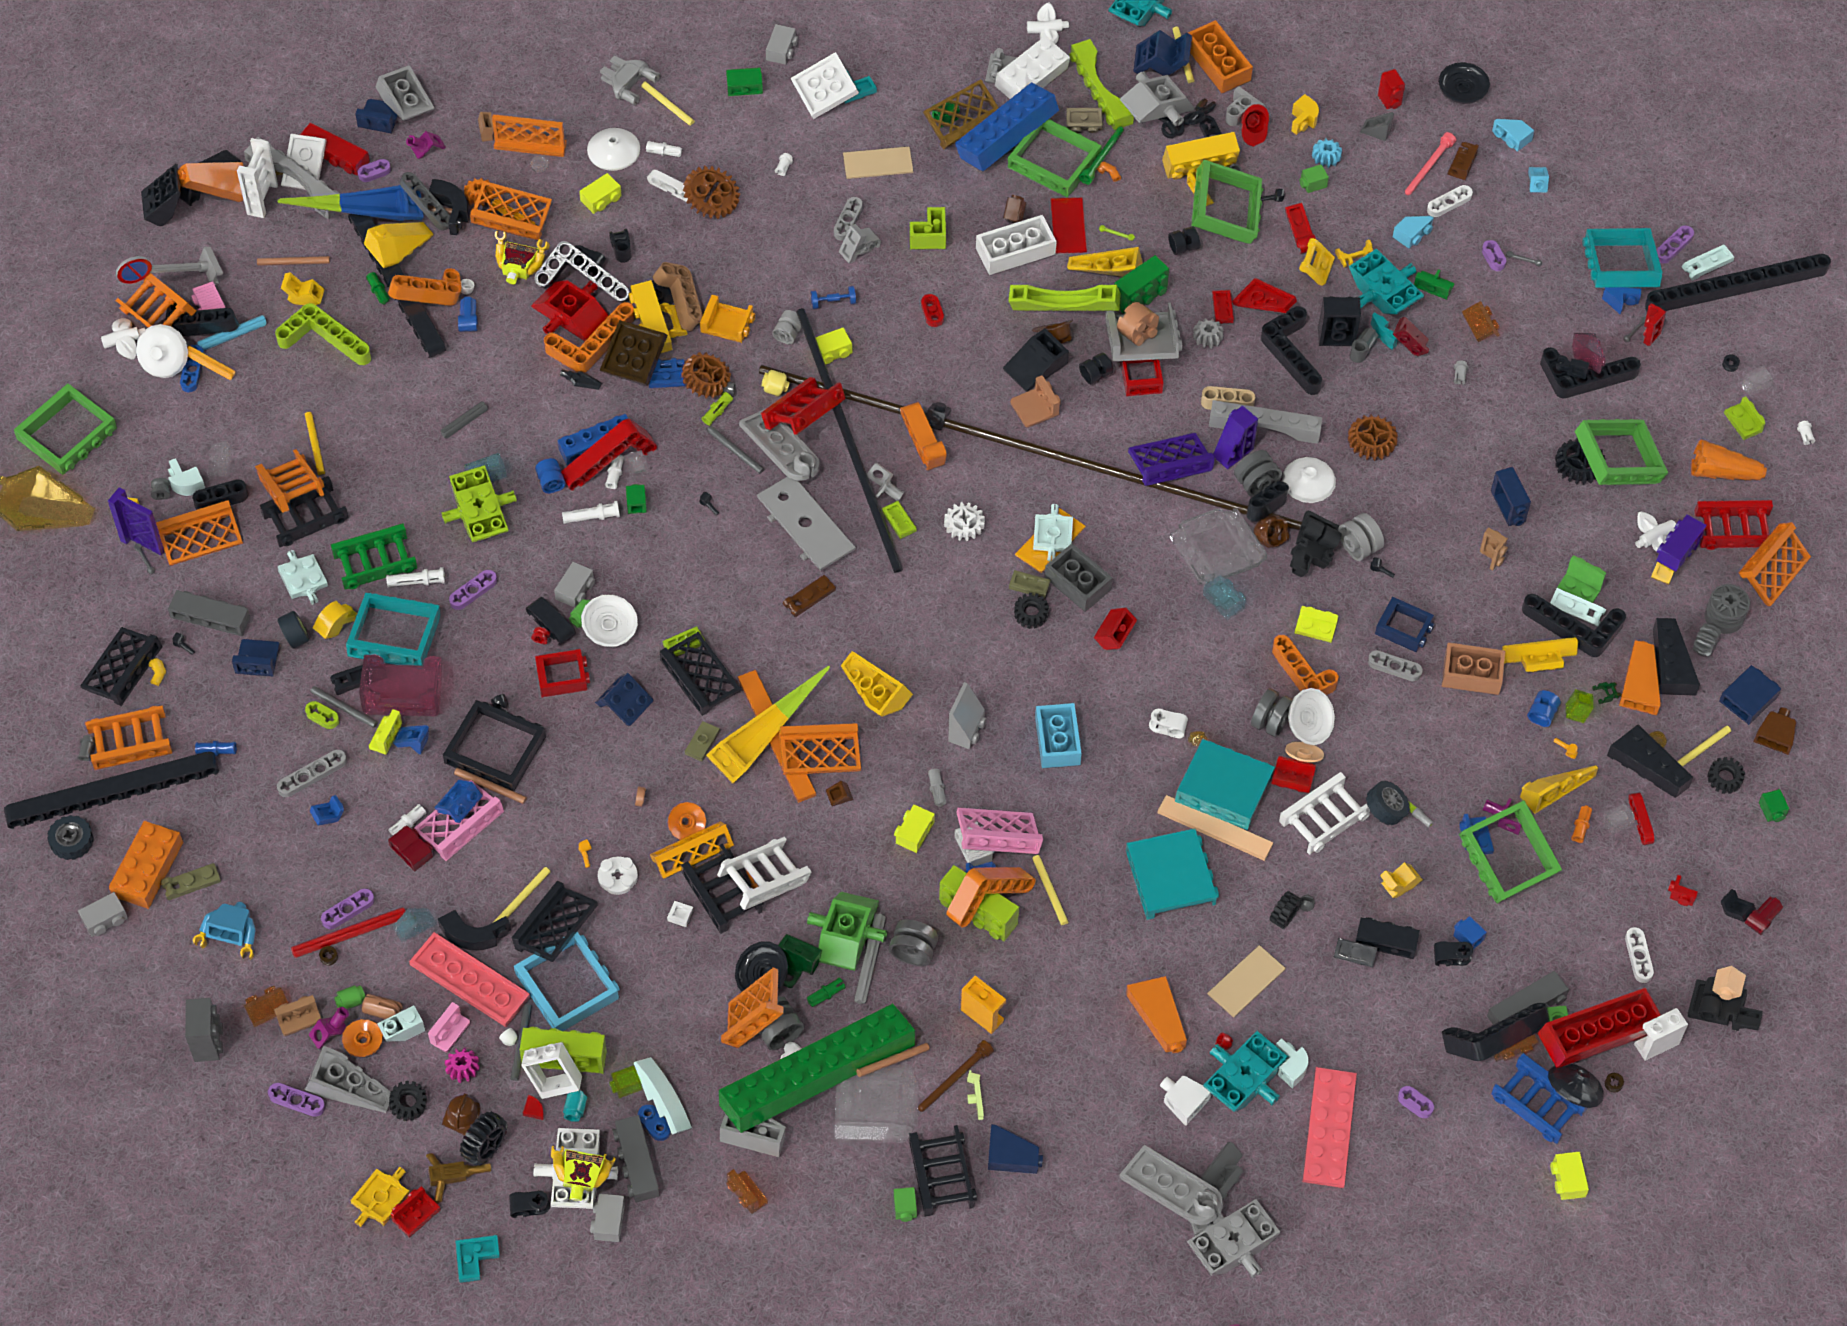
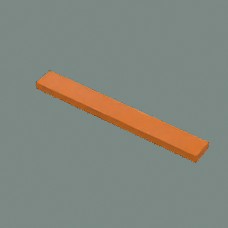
M756 670L738 676V681L755 716H758L772 706V702ZM778 731L769 744L783 771ZM785 742V748L793 752L795 749L792 743ZM790 758L787 762V769L796 768L799 763ZM807 774L785 775L798 803L816 796V792Z

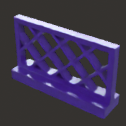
M1196 433L1128 448V453L1143 476L1142 482L1145 486L1213 470L1215 457L1212 452H1207ZM1193 440L1195 442V445H1191L1185 442ZM1174 444V445L1179 446V448H1178V449H1175V448L1169 447V445ZM1182 447L1191 450L1190 454L1181 451ZM1158 448V449H1161L1162 452L1159 453V452L1153 451L1152 449ZM1165 451L1175 454L1174 457L1164 455ZM1136 452L1145 453V456H1139ZM1194 452H1197V453H1200V454H1202V455L1195 456V455H1193V454H1194ZM1151 455L1158 459L1157 461L1148 459L1147 457ZM1177 456H1181V457H1184L1185 459H1180V460H1178V459H1176V458H1177ZM1161 459L1168 461L1167 463L1163 464L1159 463ZM1146 463L1152 466L1144 467L1143 464Z
M119 487L108 500V504L120 541L128 544L132 540L162 556L165 551L153 512L128 499L126 491Z

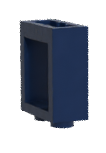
M1514 467L1496 471L1491 492L1508 526H1520L1526 522L1531 501Z
M1392 597L1376 626L1375 634L1417 653L1419 647L1423 648L1427 641L1426 634H1431L1435 623H1433L1434 615ZM1396 611L1424 623L1417 638L1388 626Z

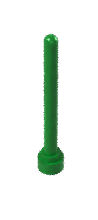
M1122 126L1116 129L1091 166L1081 172L1079 179L1083 184L1089 185L1095 178L1094 172L1123 133L1124 128Z

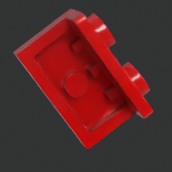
M1278 756L1271 784L1282 788L1294 789L1298 792L1309 793L1316 765Z
M421 1186L411 1191L403 1203H398L392 1209L391 1217L392 1221L410 1238L441 1209Z

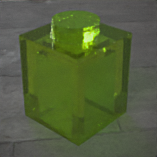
M1575 689L1565 704L1566 718L1584 723L1594 708L1593 694Z
M634 1065L611 1073L612 1081L609 1082L612 1093H617L618 1098L642 1090L641 1081Z

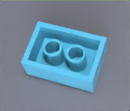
M1075 704L1036 706L1035 722L1042 768L1080 765L1082 753Z

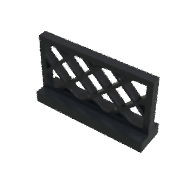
M121 627L80 687L91 693L113 700L115 704L122 706L148 669L150 660L155 659L162 649L158 637L152 634L146 636ZM123 634L130 636V640L120 643ZM145 641L141 647L136 648L135 643ZM133 646V650L123 653V647ZM113 650H120L119 655L110 658L109 654ZM135 655L132 661L125 662L126 657ZM122 659L123 664L113 668L112 662ZM109 664L110 669L102 672L99 671L102 665ZM125 670L122 676L115 678V672ZM112 675L113 679L102 682L101 677ZM99 679L100 684L88 685L91 680ZM114 684L110 693L104 690L105 687Z
M699 632L669 649L665 647L660 650V661L702 716L707 714L709 709L741 691L739 685ZM696 639L701 643L700 649L690 648V643ZM677 650L686 651L684 659L675 657L673 653ZM688 652L698 653V660H688ZM701 655H709L712 658L711 664L700 662ZM685 664L696 665L695 673L687 672L684 669ZM699 666L708 667V675L698 674ZM712 668L721 670L722 677L711 676ZM696 678L706 679V686H697L695 684ZM709 680L720 682L719 690L708 688ZM723 683L731 684L734 688L730 691L721 690ZM706 693L717 694V699L709 702L706 698Z
M556 881L511 937L515 950L519 952L526 950L554 962L596 909L598 902L567 889L564 883ZM567 896L574 898L572 902L562 903ZM579 905H590L587 909L581 911L578 909ZM576 907L577 912L565 914L564 909ZM562 910V916L551 918L554 912ZM578 917L576 923L567 925L568 919ZM565 922V926L554 929L553 923ZM551 925V930L540 932L543 926ZM567 931V935L564 938L556 939L555 934ZM553 935V941L542 943L541 938ZM539 939L540 944L528 945L531 940ZM555 946V950L551 954L544 952V948Z

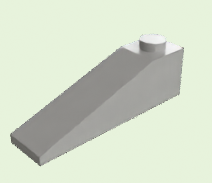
M323 1046L305 1090L323 1098L386 1113L389 1106L390 1091L378 1081L371 1079L362 1072V1068L356 1067L347 1060L348 1057L343 1053Z

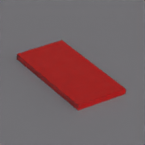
M1082 197L1050 198L1056 254L1087 253Z

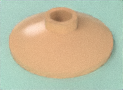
M1292 742L1287 744L1285 748L1286 753L1290 757L1302 762H1318L1324 757V752L1319 747L1303 742Z

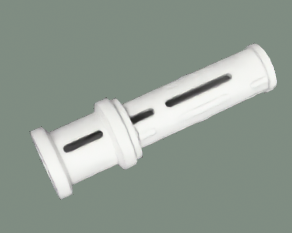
M617 501L605 505L599 503L597 507L562 512L564 524L596 518L604 520L607 517H620Z
M440 567L438 570L424 569L418 573L387 575V586L390 588L413 584H424L426 586H429L431 583L445 584L444 568Z

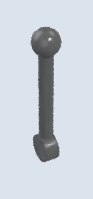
M1512 251L1506 252L1508 258L1513 257L1534 263L1538 267L1542 265L1541 260H1533L1515 255Z
M1642 317L1641 322L1629 335L1624 336L1625 342H1629L1633 334L1645 324L1646 317Z
M139 543L135 544L134 548L139 552L146 564L147 572L153 574L155 569L151 567L145 557L142 545Z

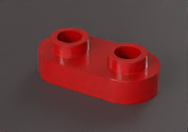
M933 294L924 295L921 299V308L926 323L931 327L942 325L944 314L938 297Z

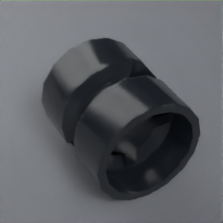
M1194 226L1184 228L1182 232L1177 230L1168 234L1169 245L1174 255L1185 253L1186 249L1192 251L1200 248L1199 235Z
M1101 352L1093 356L1092 360L1088 359L1080 363L1079 370L1082 377L1091 385L1099 381L1100 377L1104 378L1112 374L1113 365L1109 357Z

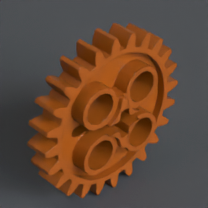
M704 165L703 169L698 167L696 171L692 170L688 174L683 184V191L685 192L683 197L688 198L686 203H692L691 209L696 208L697 214L703 212V217L709 214L710 219H712L713 215L719 219L720 215L725 218L727 214H731L735 210L739 202V187L735 186L736 181H731L732 175L726 176L727 171L721 173L719 167L717 170H714L713 166L708 169ZM716 182H719L718 186L713 191L708 201L704 202V200L706 199L707 195L711 192Z

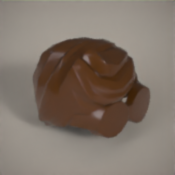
M1269 515L1261 519L1253 530L1255 539L1268 548L1278 547L1289 539L1288 524L1285 519L1278 515ZM1282 531V533H1281V539L1278 540V536H1279L1280 532Z

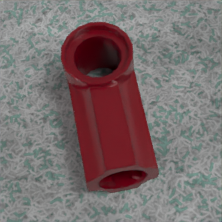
M1769 897L1758 910L1755 909L1749 915L1745 924L1759 935H1762L1764 929L1769 928L1772 920L1783 909L1781 901L1776 897Z

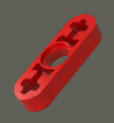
M1640 792L1629 794V804L1634 820H1637L1638 823L1637 829L1642 845L1654 844V832L1643 797Z

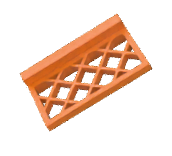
M493 114L494 149L564 157L567 141L564 138L563 122ZM497 121L504 122L505 125H501ZM516 123L523 125V127L520 128ZM511 127L515 131L511 132L508 128ZM551 127H552V128H559V130H557V131L555 132L554 130L551 129ZM528 129L533 133L529 134L525 130ZM546 131V132L549 133L550 135H549V136H546V135L543 134L542 132Z
M483 181L474 209L472 208L470 214L471 223L539 240L542 236V230L552 199ZM485 188L493 189L495 194L487 197L484 193ZM509 193L512 198L504 202L500 195ZM498 197L501 203L492 207L489 200ZM522 197L527 198L529 203L521 206L518 199ZM515 201L518 208L510 212L506 205ZM485 202L490 207L486 211L478 210L479 205ZM539 202L546 203V207L539 211L535 206ZM532 206L535 213L527 216L524 209ZM504 207L507 213L501 216L497 215L495 210ZM521 211L524 218L515 220L512 215ZM538 216L541 220L539 226L531 224L530 219Z
M229 500L156 522L170 566L243 544ZM230 516L231 522L228 527L219 524L222 518ZM210 523L213 525L209 533L201 529L203 524ZM216 527L226 530L221 538L213 535ZM191 528L195 530L191 538L182 535L185 529ZM228 532L235 534L237 540L232 542L224 539ZM198 533L207 536L203 544L194 540ZM173 534L177 537L174 543L171 544L165 541L164 536ZM180 538L189 541L185 549L176 546ZM210 538L219 541L216 547L211 548L207 546ZM192 543L201 547L197 553L193 554L188 551ZM174 549L182 552L180 558L171 559L170 555Z
M1793 522L1778 524L1738 572L1742 578L1749 580L1767 606H1771L1811 558L1794 533L1796 527ZM1788 537L1792 540V547H1787ZM1778 549H1782V560L1777 559ZM1787 550H1792V560H1787ZM1797 551L1803 556L1800 561H1797ZM1771 561V572H1767V563ZM1777 562H1781V573L1777 572ZM1787 563H1791L1790 574L1787 573ZM1758 574H1761V584L1755 579ZM1767 574L1771 575V585H1767ZM1777 575L1781 576L1780 586H1777ZM1767 588H1771L1770 598L1767 596Z
M858 724L781 726L778 736L781 746L783 775L861 771L857 735ZM845 739H853L854 746L850 750L841 744ZM826 740H831L836 744L831 751L822 745ZM806 741H812L817 746L812 751H809L803 744ZM785 742H793L797 747L793 752H790L785 748ZM819 747L827 753L822 760L814 755V752ZM838 747L846 752L842 759L833 754ZM799 749L808 754L803 761L794 755ZM850 755L855 760L856 766H848L843 761ZM829 756L838 762L834 767H829L824 763ZM810 757L819 763L815 768H810L805 764ZM790 758L799 763L796 768L787 769V762Z
M772 968L728 1002V1030L721 1035V1043L739 1048L783 1014V1006L777 1005L778 969Z

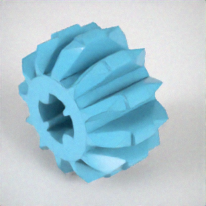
M1326 138L1324 141L1318 140L1317 144H1314L1312 158L1315 159V164L1320 163L1322 166L1326 164L1328 168L1330 165L1336 166L1337 162H1340L1342 148L1339 147V142L1334 143L1333 139L1328 141Z

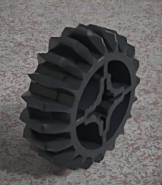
M1578 438L1574 441L1569 439L1567 443L1564 442L1559 447L1555 456V467L1558 468V473H1562V479L1569 477L1568 482H1571L1572 479L1575 480L1576 485L1579 481L1583 485L1586 484V481L1591 484L1596 478L1591 468L1586 469L1590 467V464Z
M487 1111L475 1119V1122L470 1125L460 1144V1152L464 1160L475 1166H481L489 1158L491 1159L505 1140L504 1136L507 1134L506 1130L508 1128L507 1121L492 1111Z

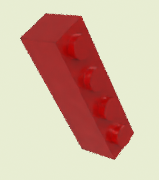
M309 123L300 133L303 136L326 139L323 159L329 161L334 167L339 166L343 168L348 174L353 173L358 176V169L370 162L368 151L312 123Z

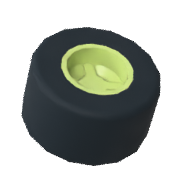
M291 611L277 619L283 635L293 649L310 640L302 621L295 611Z

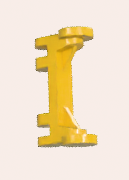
M1369 239L1365 241L1366 244L1362 251L1346 254L1339 248L1335 249V254L1340 259L1344 268L1347 267L1346 261L1350 266L1353 264L1352 259L1364 257L1373 251L1372 243Z
M662 303L660 305L661 311L668 313L673 323V329L668 331L670 338L688 335V332L679 323L675 305Z

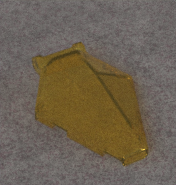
M41 466L19 472L17 475L0 476V484L3 485L0 491V517L16 531L90 525L95 508L85 502L82 496L67 485L52 478L51 474Z

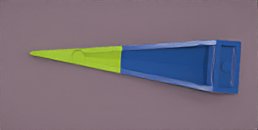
M401 185L343 194L280 198L277 201L283 204L398 221H422L424 217L423 211L404 191ZM417 191L416 195L421 198V192Z

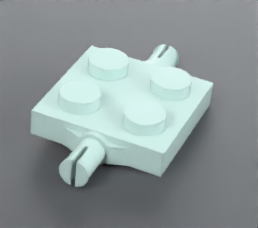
M1054 504L1051 505V514H1036L1033 550L1048 551L1047 560L1049 562L1051 561V555L1052 559H1054L1056 552H1062L1072 542L1073 517L1058 514L1059 505L1057 504L1055 510Z
M294 550L289 551L287 555L290 562L279 565L278 572L291 598L308 596L311 604H314V601L317 603L319 600L315 593L319 589L327 587L328 584L314 555L297 558Z

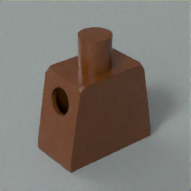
M1781 707L1778 713L1770 711L1757 731L1753 742L1789 755L1793 746L1796 720L1789 717L1790 710Z

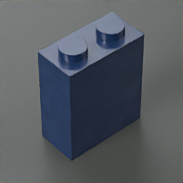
M1751 665L1722 692L1719 702L1750 725L1778 698L1782 688L1775 681L1766 677L1761 670Z

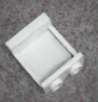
M1675 1008L1644 1023L1643 1029L1648 1036L1636 1041L1634 1045L1646 1061L1679 1045L1688 1023L1679 1010Z

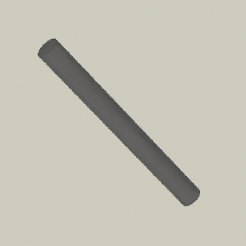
M708 427L707 432L757 473L761 474L764 471L762 466L714 427Z
M316 686L312 687L310 691L312 694L372 728L378 724L376 720Z
M524 1004L510 1080L518 1081L522 1063L520 1043L523 1028H528L532 1009V1006L529 1004Z

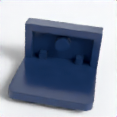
M368 99L364 109L357 108L355 113L358 127L391 134L398 115L384 101Z

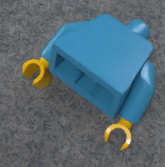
M237 902L234 906L222 904L218 909L205 915L199 929L201 931L200 934L193 938L195 945H197L199 940H202L200 947L202 949L205 948L208 944L205 936L242 946L244 943L245 947L240 951L242 959L245 952H250V960L253 958L251 945L254 944L256 929L253 919L250 918V911L246 909L244 903Z

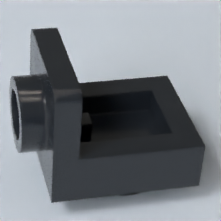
M933 403L928 408L926 415L930 427L941 431L951 408L946 407L944 403Z
M1733 889L1721 900L1724 913L1742 922H1745L1756 909L1754 903L1738 898L1736 890Z

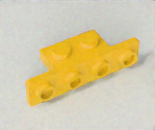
M1574 637L1502 646V650L1505 651L1504 664L1522 662L1526 672L1564 668L1562 657L1577 655L1578 640Z

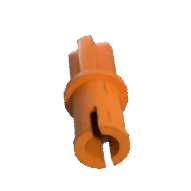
M1587 805L1581 807L1578 819L1574 822L1575 829L1571 840L1578 843H1583L1586 830L1590 827L1589 820L1592 808Z

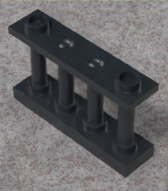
M329 476L321 479L324 483V488H322L323 497L332 512L321 516L313 502V499L320 496L316 489L295 497L287 503L288 511L297 525L293 529L288 531L285 529L278 516L282 512L273 499L259 505L264 520L271 518L280 533L276 535L279 548L290 546L294 541L334 524H341L349 518L346 506L338 508L330 494L334 490ZM303 503L307 504L314 517V520L307 523L303 522L296 509V506Z
M723 843L719 845L720 855L698 867H691L688 861L681 864L683 876L720 934L728 931L727 923L732 918L754 907L758 914L762 913V905H764L762 902L746 910L740 905L727 913L719 911L720 904L743 893L742 890L737 886L716 898H711L708 893L709 890L732 877L727 874L720 878L716 877L706 883L701 882L698 877L705 871L721 864L724 860L734 858L729 848L726 849ZM740 869L736 870L743 878V880L746 882V884L749 886V888H751L749 883L741 873Z
M958 1125L954 1126L953 1136L924 1141L918 1138L917 1132L909 1133V1144L924 1217L933 1215V1208H936L938 1205L968 1200L969 1209L974 1207V1201H977L975 1188L971 1189L962 1144H965L964 1134L959 1132ZM956 1144L958 1154L932 1159L922 1158L921 1151H924L926 1148ZM960 1162L962 1173L936 1178L926 1177L925 1170H928L929 1167ZM964 1181L966 1192L940 1197L930 1196L929 1189H932L933 1186Z

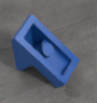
M1605 287L1602 299L1621 314L1623 303L1627 305L1639 304L1641 289Z
M427 725L400 727L393 744L396 747H411L421 755L429 738V727Z

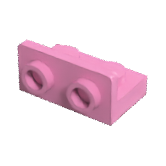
M452 1002L428 1032L430 1043L445 1053L451 1049L470 1024V1020L461 1015L457 1004Z

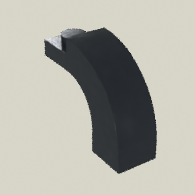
M432 179L429 191L441 205L452 208L448 222L450 235H458L459 228H462L463 222L469 221L466 197L456 185L444 180Z
M456 910L438 918L439 927L446 938L456 946L467 950L478 951L497 946V937L503 938L511 931L510 922L506 916L484 927H471L465 924Z

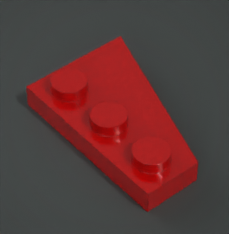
M1254 278L1232 302L1233 305L1238 307L1286 313L1297 302V299L1292 294Z

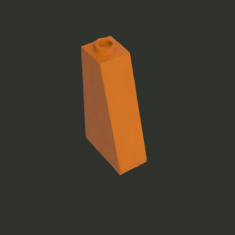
M243 162L186 163L178 169L182 187L236 202L243 201L237 174L238 167L243 166Z
M1635 640L1619 706L1657 715L1661 703L1654 645L1645 641Z
M1166 976L1127 985L1126 995L1165 1052L1179 1053L1186 1048L1187 1039Z

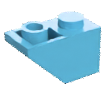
M1496 119L1492 129L1496 137L1503 139L1510 148H1514L1517 152L1532 141L1534 130L1522 120Z
M1431 216L1405 217L1394 227L1393 238L1407 248H1411L1413 245L1416 246L1421 241L1422 236L1428 235L1432 231L1434 218Z

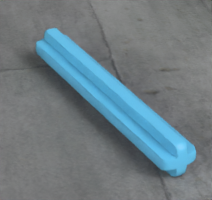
M263 315L239 324L235 331L214 334L198 341L197 345L201 346L203 350H207L267 324L266 319Z

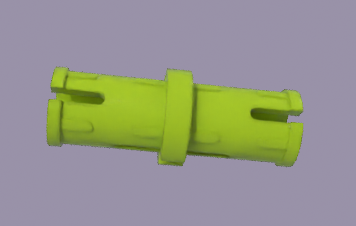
M724 392L716 403L714 402L710 405L711 408L701 420L710 426L719 415L721 416L724 413V409L733 400L732 396ZM721 404L720 408L713 414L716 408Z

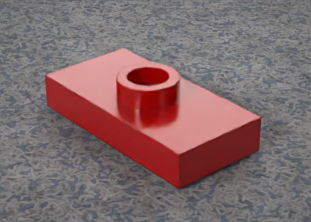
M1230 290L1212 291L1215 322H1220V324L1233 323L1234 317Z

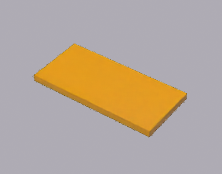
M1058 509V514L1072 517L1062 509ZM1073 518L1072 541L1086 527L1075 518ZM1033 535L1015 555L1042 573L1045 570V565L1049 563L1047 560L1048 551L1033 550Z

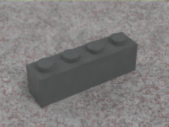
M176 590L168 607L170 617L173 619L238 636L243 635L250 620L248 609L242 605L228 604L223 600H213L207 596L194 595L188 591Z
M1553 971L1491 1007L1487 1017L1494 1025L1535 1003H1545L1547 1007L1555 1003L1560 1005L1567 999L1566 996L1569 988L1558 974Z
M639 1115L615 1121L616 1129H612L615 1142L619 1141L620 1147L617 1148L619 1159H624L625 1166H622L624 1178H629L630 1184L627 1185L629 1197L634 1196L635 1203L659 1197V1189Z

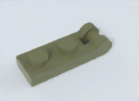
M212 863L173 878H164L161 884L166 889L165 895L167 900H172L220 883L221 880L215 864ZM179 884L180 888H178V889H174V888H173V886Z

